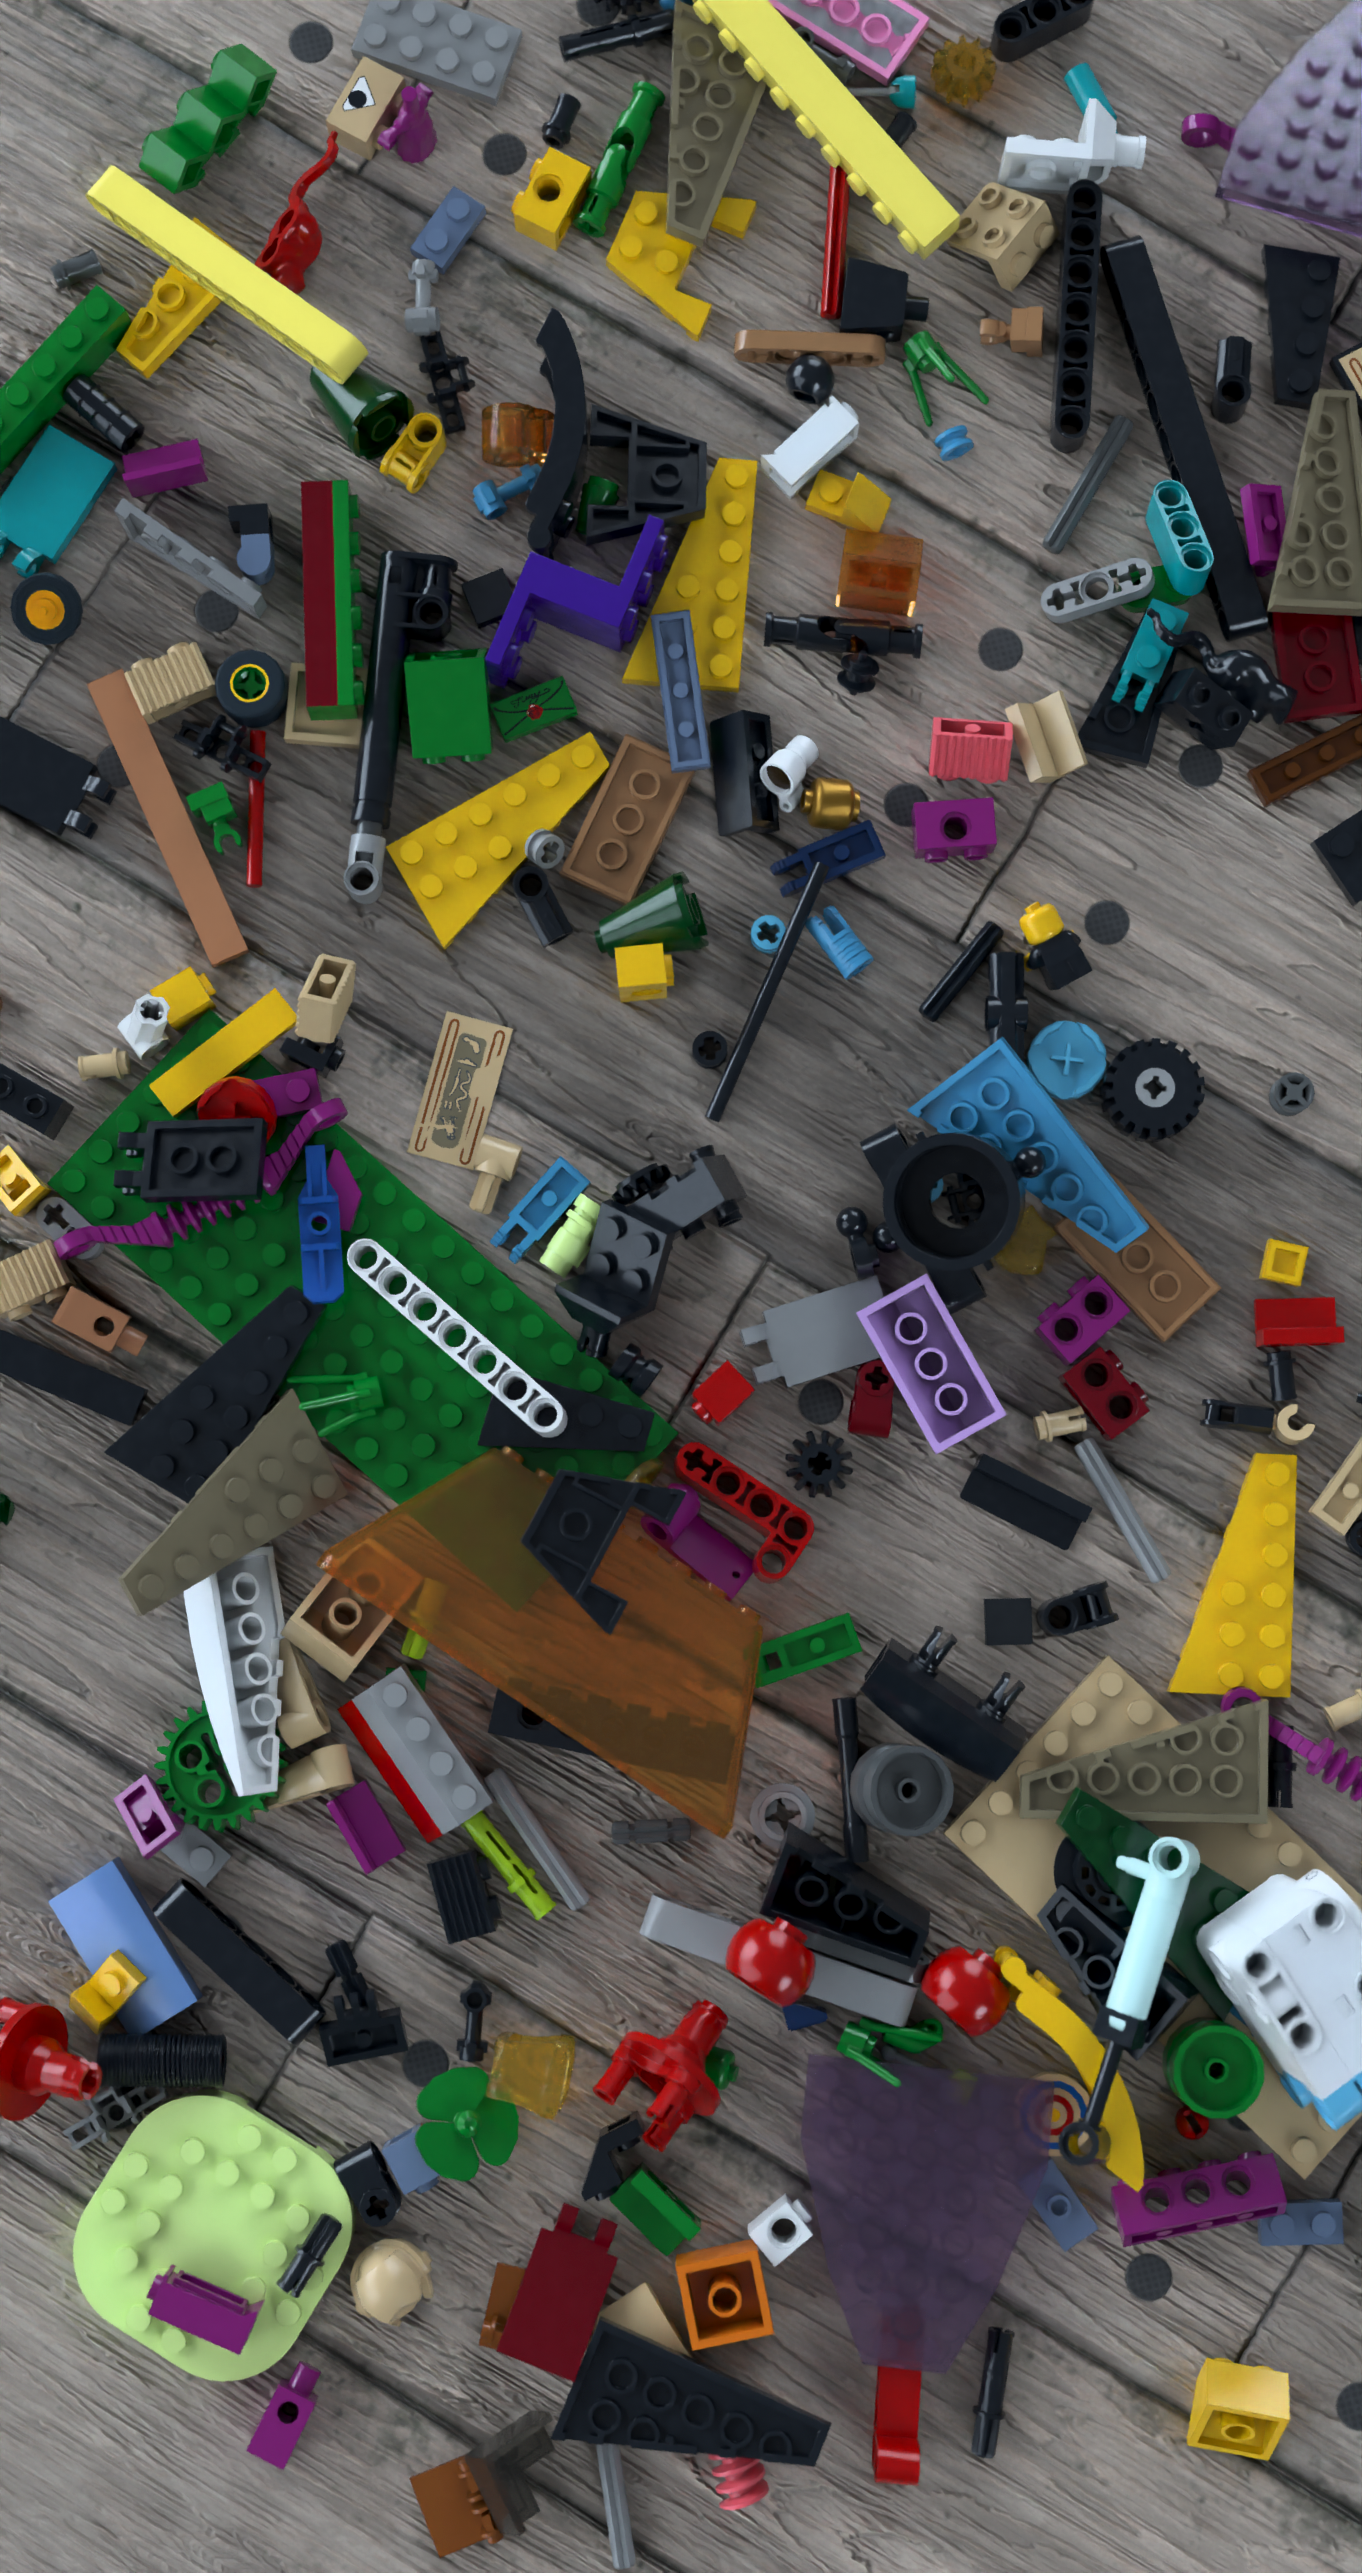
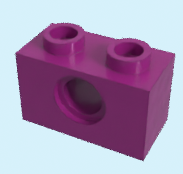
M993 797L916 802L913 805L911 818L915 859L924 858L926 863H941L947 861L948 856L964 855V860L975 861L988 857V854L994 852L997 845ZM950 824L958 825L962 828L964 837L958 840L950 839L946 836L944 827Z

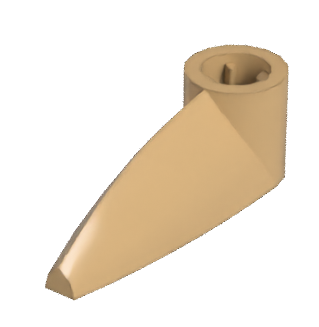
M284 1637V1639L280 1640L279 1660H283V1676L278 1677L277 1699L282 1700L281 1716L278 1717L277 1722L284 1741L290 1748L294 1749L330 1732L331 1725L300 1649Z
M335 1744L316 1749L310 1755L279 1771L278 1775L286 1779L285 1783H278L276 1792L279 1798L275 1799L267 1796L264 1802L267 1804L268 1809L271 1810L354 1786L355 1781L347 1745ZM257 1808L253 1810L254 1814L263 1812Z

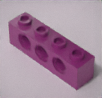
M1250 2151L1239 2155L1236 2161L1222 2163L1219 2159L1207 2160L1198 2164V2169L1183 2172L1180 2168L1165 2169L1160 2171L1157 2177L1143 2180V2186L1138 2193L1123 2180H1119L1116 2186L1111 2187V2203L1123 2248L1284 2214L1287 2199L1273 2153L1262 2155L1260 2151ZM1233 2180L1241 2181L1247 2186L1248 2192L1243 2195H1235L1227 2189L1226 2184ZM1191 2189H1200L1207 2195L1208 2200L1204 2203L1196 2204L1187 2198L1186 2193ZM1152 2197H1158L1167 2203L1168 2208L1162 2212H1154L1146 2206L1145 2202Z

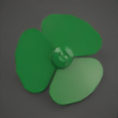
M452 2068L434 2077L418 2094L416 2099V2108L423 2118L445 2121L426 2122L418 2128L415 2134V2146L425 2164L441 2177L461 2182L469 2181L475 2177L479 2169V2158L473 2141L485 2163L491 2166H500L509 2160L518 2140L519 2116L512 2095L508 2090L500 2087L488 2090L489 2078L487 2073L481 2068Z

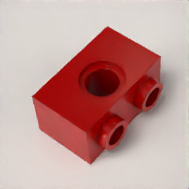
M727 1360L691 1393V1398L695 1401L691 1405V1409L706 1425L714 1421L719 1427L754 1394L755 1389Z

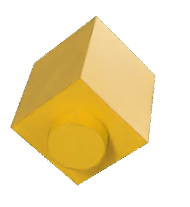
M191 966L150 990L152 996L163 997L168 1003L170 1009L167 1020L176 1031L203 1016L209 1008L213 1010L217 1007L211 998L212 995L217 993L205 972L198 976Z

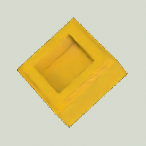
M1268 1239L1259 1279L1294 1287L1301 1286L1309 1247Z

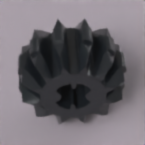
M826 1430L822 1432L820 1443L816 1444L814 1433L808 1431L806 1433V1439L809 1444L808 1448L801 1441L795 1439L792 1445L802 1454L800 1456L786 1454L785 1456L786 1461L798 1463L797 1468H791L786 1471V1476L793 1477L799 1473L803 1478L794 1485L797 1491L801 1490L807 1482L811 1483L808 1491L810 1498H815L818 1485H822L825 1497H831L832 1490L829 1481H832L838 1488L843 1489L846 1484L837 1476L838 1472L845 1475H851L853 1469L849 1466H840V1461L852 1458L851 1451H846L840 1455L836 1452L843 1445L844 1440L838 1438L830 1447L827 1445L830 1432ZM818 1453L824 1454L826 1456L824 1461L829 1460L830 1462L829 1470H822L820 1476L811 1472L814 1467H808V1460L815 1459Z

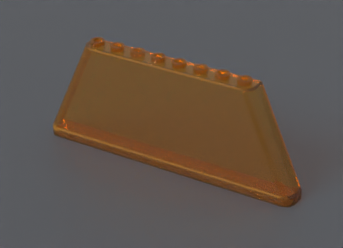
M505 1445L501 1451L496 1448L488 1450L328 1548L315 1564L318 1568L722 1840H725L734 1824L764 1629L758 1623L761 1616L742 1603L738 1609L724 1600L727 1593L709 1581H706L704 1586L690 1578L693 1571L674 1558L669 1564L656 1555L659 1548L649 1540L639 1535L635 1541L622 1531L626 1526L621 1523L591 1579L592 1583L628 1601L611 1636L606 1634L520 1543L554 1477L540 1468L533 1473L521 1465L524 1458Z

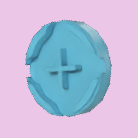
M1056 1021L1044 1027L1032 1040L1027 1054V1068L1050 1097L1060 1100L1078 1099L1090 1093L1103 1078L1107 1059L1106 1048L1099 1035L1089 1026L1079 1022Z

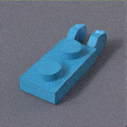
M560 1156L508 1214L510 1218L491 1238L490 1243L496 1248L504 1244L516 1226L519 1225L528 1235L520 1244L513 1248L508 1258L516 1264L532 1248L536 1241L539 1243L573 1205L579 1194L583 1193L591 1185V1182Z

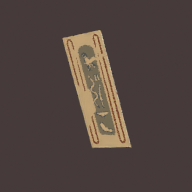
M449 1011L446 1012L407 1153L474 1170V1160L485 1131L512 1035V1028Z

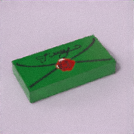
M563 676L490 704L505 744L578 715Z

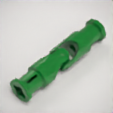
M639 81L634 83L632 87L633 97L627 110L621 112L604 151L602 161L599 163L586 189V201L581 212L574 215V226L588 236L600 238L605 235V223L611 210L618 206L625 191L626 179L629 173L633 171L652 131L651 121L657 108L663 106L665 102L664 93L648 82ZM623 145H633L631 153Z

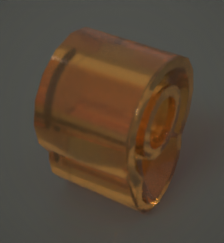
M518 402L495 403L485 407L481 412L482 459L485 463L502 468H519L526 464L532 466L536 463L543 467L552 438L555 414L546 409L535 408Z

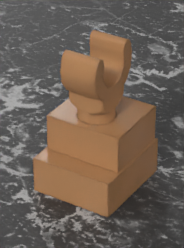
M1043 307L1012 308L1011 324L994 319H982L980 321L981 344L995 345L1010 340L1011 352H1027V357H1043Z

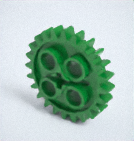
M205 1700L202 1701V1713H198L195 1709L188 1707L187 1714L189 1720L187 1722L176 1717L173 1719L179 1729L176 1734L169 1731H164L163 1733L171 1741L169 1747H157L158 1752L166 1755L165 1761L154 1764L155 1768L165 1771V1776L156 1780L157 1785L169 1787L162 1795L166 1802L176 1800L171 1810L177 1815L186 1811L183 1822L192 1825L199 1818V1829L205 1831L208 1830L212 1821L215 1831L224 1832L226 1821L229 1822L233 1829L239 1830L241 1827L240 1817L255 1823L256 1819L253 1810L257 1808L267 1813L269 1809L264 1802L265 1798L268 1796L278 1799V1793L275 1791L242 1797L234 1796L228 1778L223 1773L215 1770L218 1768L219 1762L203 1740V1736L209 1734L216 1754L223 1757L209 1718ZM276 1728L275 1735L278 1737L280 1731ZM280 1743L279 1753L287 1749L286 1745ZM200 1748L202 1752L200 1763L194 1768H189L186 1762L188 1754L193 1749ZM279 1759L278 1769L288 1766V1762ZM224 1763V1764H223L224 1769H225V1771L227 1772V1774L229 1775V1777L231 1778V1776H230V1774H229V1771H228V1769H227V1766H226V1764ZM278 1775V1783H285L286 1779ZM219 1783L221 1795L219 1799L209 1804L205 1798L206 1790L211 1784Z

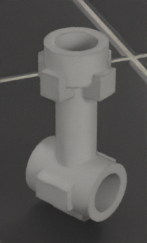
M417 259L412 262V270H408L410 284H416L415 308H406L405 326L408 333H414L415 336L431 335V332L440 330L438 307H431V283L439 282V272L435 269L433 261Z

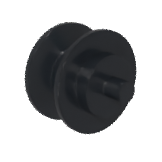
M866 651L848 654L841 659V666L844 670L838 673L837 681L841 686L849 690L851 695L869 692L875 688L876 682L872 676L878 674L880 668L878 663L867 655Z

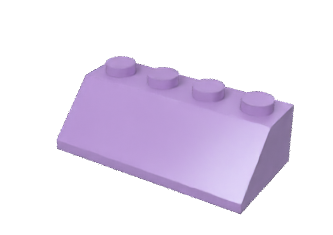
M927 1273L856 1313L935 1455L1007 1415Z

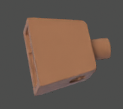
M74 1286L70 1287L52 1320V1323L110 1353L118 1346L138 1356L149 1336L128 1325L132 1318L131 1316ZM102 1317L114 1324L113 1331L109 1335L97 1329V1323Z

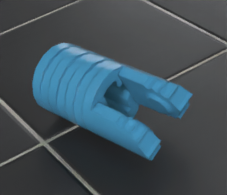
M830 905L823 909V917L826 924L820 920V917L815 916L807 919L805 927L843 977L848 980L864 970L874 958L835 906Z

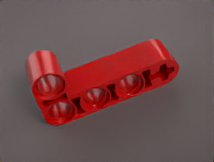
M690 1442L679 1450L674 1461L676 1476L682 1482L691 1486L694 1490L766 1537L754 1556L752 1570L761 1582L766 1584L779 1582L791 1570L814 1533L812 1518L805 1511L706 1445L699 1442ZM696 1455L700 1458L698 1464L700 1468L695 1467L693 1471H690L686 1468L687 1459H691ZM713 1465L717 1469L711 1475L708 1483H706L703 1479ZM721 1476L731 1477L737 1485V1491L731 1495L721 1493L717 1488L716 1480ZM755 1498L764 1499L770 1506L769 1516H756L750 1508L751 1500ZM789 1520L799 1522L804 1530L803 1537L799 1540L789 1538L784 1531L785 1522ZM763 1555H777L782 1562L781 1572H767L762 1565Z
M882 2302L872 2441V2469L875 2483L918 2486L920 2447L918 2442V2424L925 2327V2309L923 2305Z

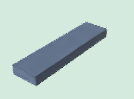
M690 610L651 615L672 774L711 769Z

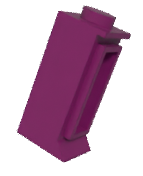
M173 2264L164 2276L157 2273L147 2295L148 2299L153 2300L148 2315L233 2353L241 2354L265 2300L248 2305L249 2300L182 2270L179 2273L173 2272L175 2269Z

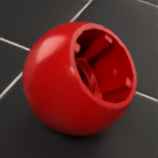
M779 1917L776 1918L773 1924L757 1918L743 1925L732 1937L727 1948L725 1965L729 1973L773 2003L786 2007L800 1999L809 1989L815 1975L816 1958L804 1946L808 1937L799 1929Z
M961 1946L951 1947L940 1952L929 1963L921 1981V1991L971 2037L980 2036L992 2030L1001 2022L1007 2012L1011 1995L1010 1990L1000 1981L1003 1977L1001 1966L980 1948H977L972 1955Z

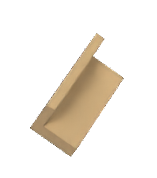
M1058 690L1033 704L1016 703L1005 709L1008 721L1013 723V735L1030 783H1051L1088 764L1063 691Z

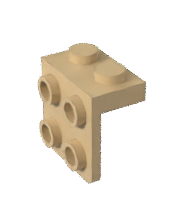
M991 182L984 186L961 214L959 229L946 242L953 248L987 260L1001 288L1013 292L1040 257L1052 245L1060 232L1045 200Z

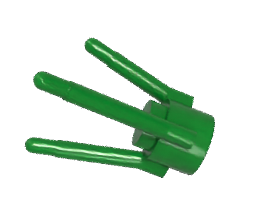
M929 331L918 332L904 344L903 351L908 358L902 365L909 374L927 426H932L933 420L917 373L918 370L926 374L937 368L950 383L955 381V375L983 404L989 403V398L951 359L940 343L935 342Z
M367 1372L354 1375H289L285 1379L287 1383L354 1384L347 1386V1393L314 1399L299 1404L301 1411L349 1401L352 1410L360 1408V1410L319 1430L318 1436L321 1438L358 1420L375 1416V1408L384 1406L378 1375L368 1377Z
M862 2016L859 2024L849 2020L836 2051L859 2062L895 2087H900L902 2083L906 2087L912 2088L914 2082L871 2055L878 2040L877 2037L871 2035L872 2031L934 2042H942L943 2036L928 2031L878 2023Z

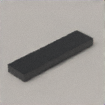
M0 1329V1373L128 1426L134 1425L148 1389Z

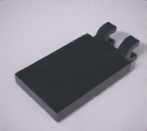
M0 716V806L60 837L65 828L68 827L91 840L98 825L92 822V818L77 811L87 793L110 806L117 791L111 788L112 785L94 776L98 770L95 764Z
M264 1118L148 1121L147 1133L119 1132L117 1148L119 1150H127L126 1156L128 1158L143 1157L142 1171L115 1170L113 1186L123 1188L122 1194L125 1196L141 1194L140 1198L146 1203L262 1200L268 1123Z

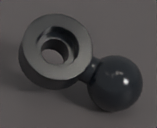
M844 1208L837 1216L836 1226L840 1234L848 1238L851 1259L857 1279L874 1276L873 1268L879 1267L880 1263L875 1244H867L863 1235L868 1226L867 1216L860 1208Z

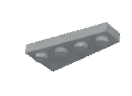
M124 498L121 499L114 512L129 539L252 616L260 619L267 608L260 586L247 577L243 576L239 579L229 572L230 569L223 562L213 556H206L188 540L177 536Z

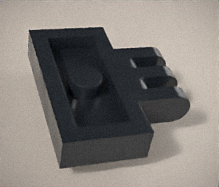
M374 1988L366 1990L365 1997L368 2005L362 2006L359 1992L349 1994L351 2004L349 2009H346L342 1995L334 1996L333 2002L337 2019L321 2022L319 2026V2033L328 2067L408 2051L409 2042L401 2008L396 2007L380 2011Z

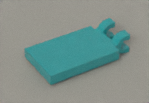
M49 424L0 498V560L11 542L23 549L16 556L12 565L18 569L17 574L24 579L37 574L45 559L56 564L118 470L116 464Z

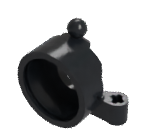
M894 1123L860 1142L865 1157L884 1187L883 1212L886 1222L880 1223L875 1228L872 1237L873 1243L883 1253H892L901 1248L912 1259L925 1265L934 1282L935 1289L948 1312L952 1315L987 1296L973 1267L984 1264L987 1271L993 1269L994 1265L991 1259L1003 1251L1015 1237L1025 1212L1026 1192L1022 1178L1032 1179L1042 1174L1046 1165L1045 1156L1035 1147H1025L1018 1151L1014 1160H1012L1002 1148L993 1142L967 1133H944L926 1137L924 1132L921 1131L916 1134L919 1142L910 1147L901 1129ZM952 1173H964L974 1178L982 1187L985 1196L984 1210L979 1219L970 1226L963 1228L949 1227L940 1222L931 1206V1195L936 1183L945 1175Z

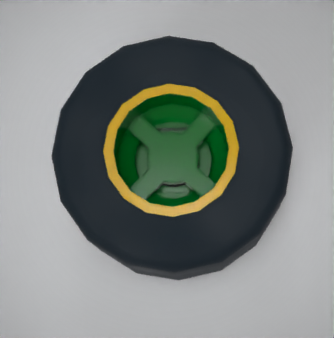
M256 650L238 651L228 657L218 669L215 679L216 696L228 717L239 725L243 724L250 728L264 727L278 720L286 710L289 690L288 681L278 662L268 654Z

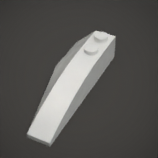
M273 1546L258 1547L184 1591L190 1639L201 1689L217 1742L239 1797L275 1792L278 1788L280 1738L275 1735L276 1718L281 1716L282 1700L277 1699L278 1677L283 1676V1660H279L280 1640L284 1639V1636L280 1633L285 1627Z

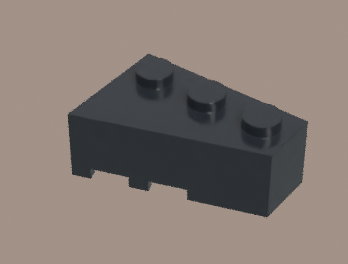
M725 1155L701 1157L692 1163L694 1165L693 1169L681 1176L678 1174L674 1175L666 1181V1185L653 1193H647L629 1205L628 1208L676 1231L674 1240L682 1235L685 1240L698 1235L706 1229L705 1221L714 1216H717L718 1220L730 1216L740 1209L737 1202L747 1197Z

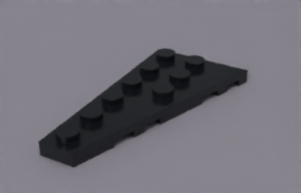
M290 1285L105 1450L104 1453L186 1503H189L196 1495V1491L228 1455L241 1445L255 1429L254 1426L265 1416L328 1305L313 1304L304 1297L303 1290Z
M601 2316L550 2440L587 2441L588 2444H617L631 2446V2448L695 2455L697 2453L720 2455V2457L735 2459L736 2457L763 2459V2462L815 2467L831 2427V2422Z

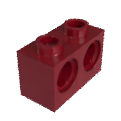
M1100 1346L1061 1374L1058 1379L1075 1402L1082 1407L1085 1415L1105 1441H1110L1150 1411L1145 1405L1149 1399L1135 1381L1129 1384L1120 1371L1124 1369V1366L1114 1352L1110 1349L1105 1352ZM1089 1365L1100 1367L1104 1373V1380L1099 1387L1091 1386L1085 1380V1370ZM1116 1396L1123 1398L1128 1404V1413L1123 1419L1114 1417L1109 1410L1110 1401Z

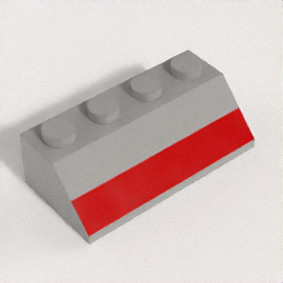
M405 1663L337 1709L427 1843L458 1827L493 1803L495 1797L484 1783V1779Z

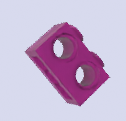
M1099 1274L1090 1281L1084 1275L1066 1291L1071 1296L1069 1300L1061 1307L1055 1302L1052 1303L1037 1317L1041 1324L1034 1331L1065 1366L1071 1364L1131 1311ZM1088 1294H1096L1103 1300L1104 1308L1100 1315H1093L1086 1310L1084 1301ZM1058 1320H1066L1073 1326L1074 1336L1070 1341H1062L1055 1335L1054 1327Z

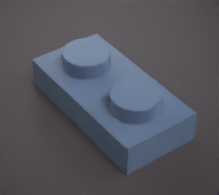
M453 186L410 247L411 254L418 259L433 261L435 269L444 275L486 215L485 206Z
M1338 2198L1287 2199L1284 2214L1257 2219L1258 2242L1261 2246L1344 2244L1342 2202Z

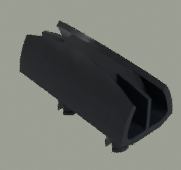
M935 1626L934 1631L918 1653L912 1652L895 1639L890 1638L864 1676L865 1682L860 1690L889 1718L919 1741L960 1766L996 1782L1020 1753L1025 1742L1026 1729L1006 1715L1019 1694L1026 1688L1023 1682L1018 1680L1015 1685L1004 1693L1011 1676L1010 1673L1004 1672L988 1697L981 1699L938 1669L953 1645L957 1643V1638L951 1634L939 1647H936L943 1627Z

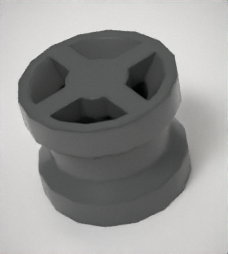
M1297 1072L1288 1073L1277 1080L1270 1088L1268 1095L1269 1103L1278 1114L1295 1116L1309 1107L1315 1092L1311 1080L1304 1074Z

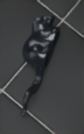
M1152 608L1147 610L1146 614L1152 619L1154 629L1160 639L1172 647H1182L1189 644L1195 646L1202 655L1203 666L1208 677L1254 713L1251 718L1253 722L1258 724L1267 714H1271L1276 724L1281 725L1295 703L1298 691L1278 680L1268 663L1261 656L1249 650H1229L1216 655L1211 641L1202 632L1187 631L1176 635L1162 624L1158 612Z

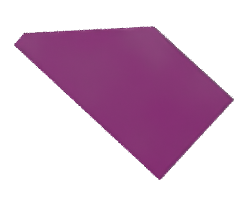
M334 1149L327 1169V1180L339 1197L340 1228L351 1233L363 1194L342 1153ZM318 1216L313 1219L315 1222L327 1225V1220L324 1217Z

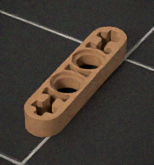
M752 329L736 333L734 342L735 358L749 363L792 364L793 361L802 355L812 354L823 357L831 366L875 367L885 362L886 352L885 339L874 334Z

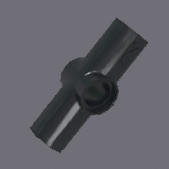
M1016 952L991 953L988 961L989 996H986L985 1030L989 1031V1046L1003 1036L1024 1063V1032H1026L1028 1024L1027 996H1024V954Z

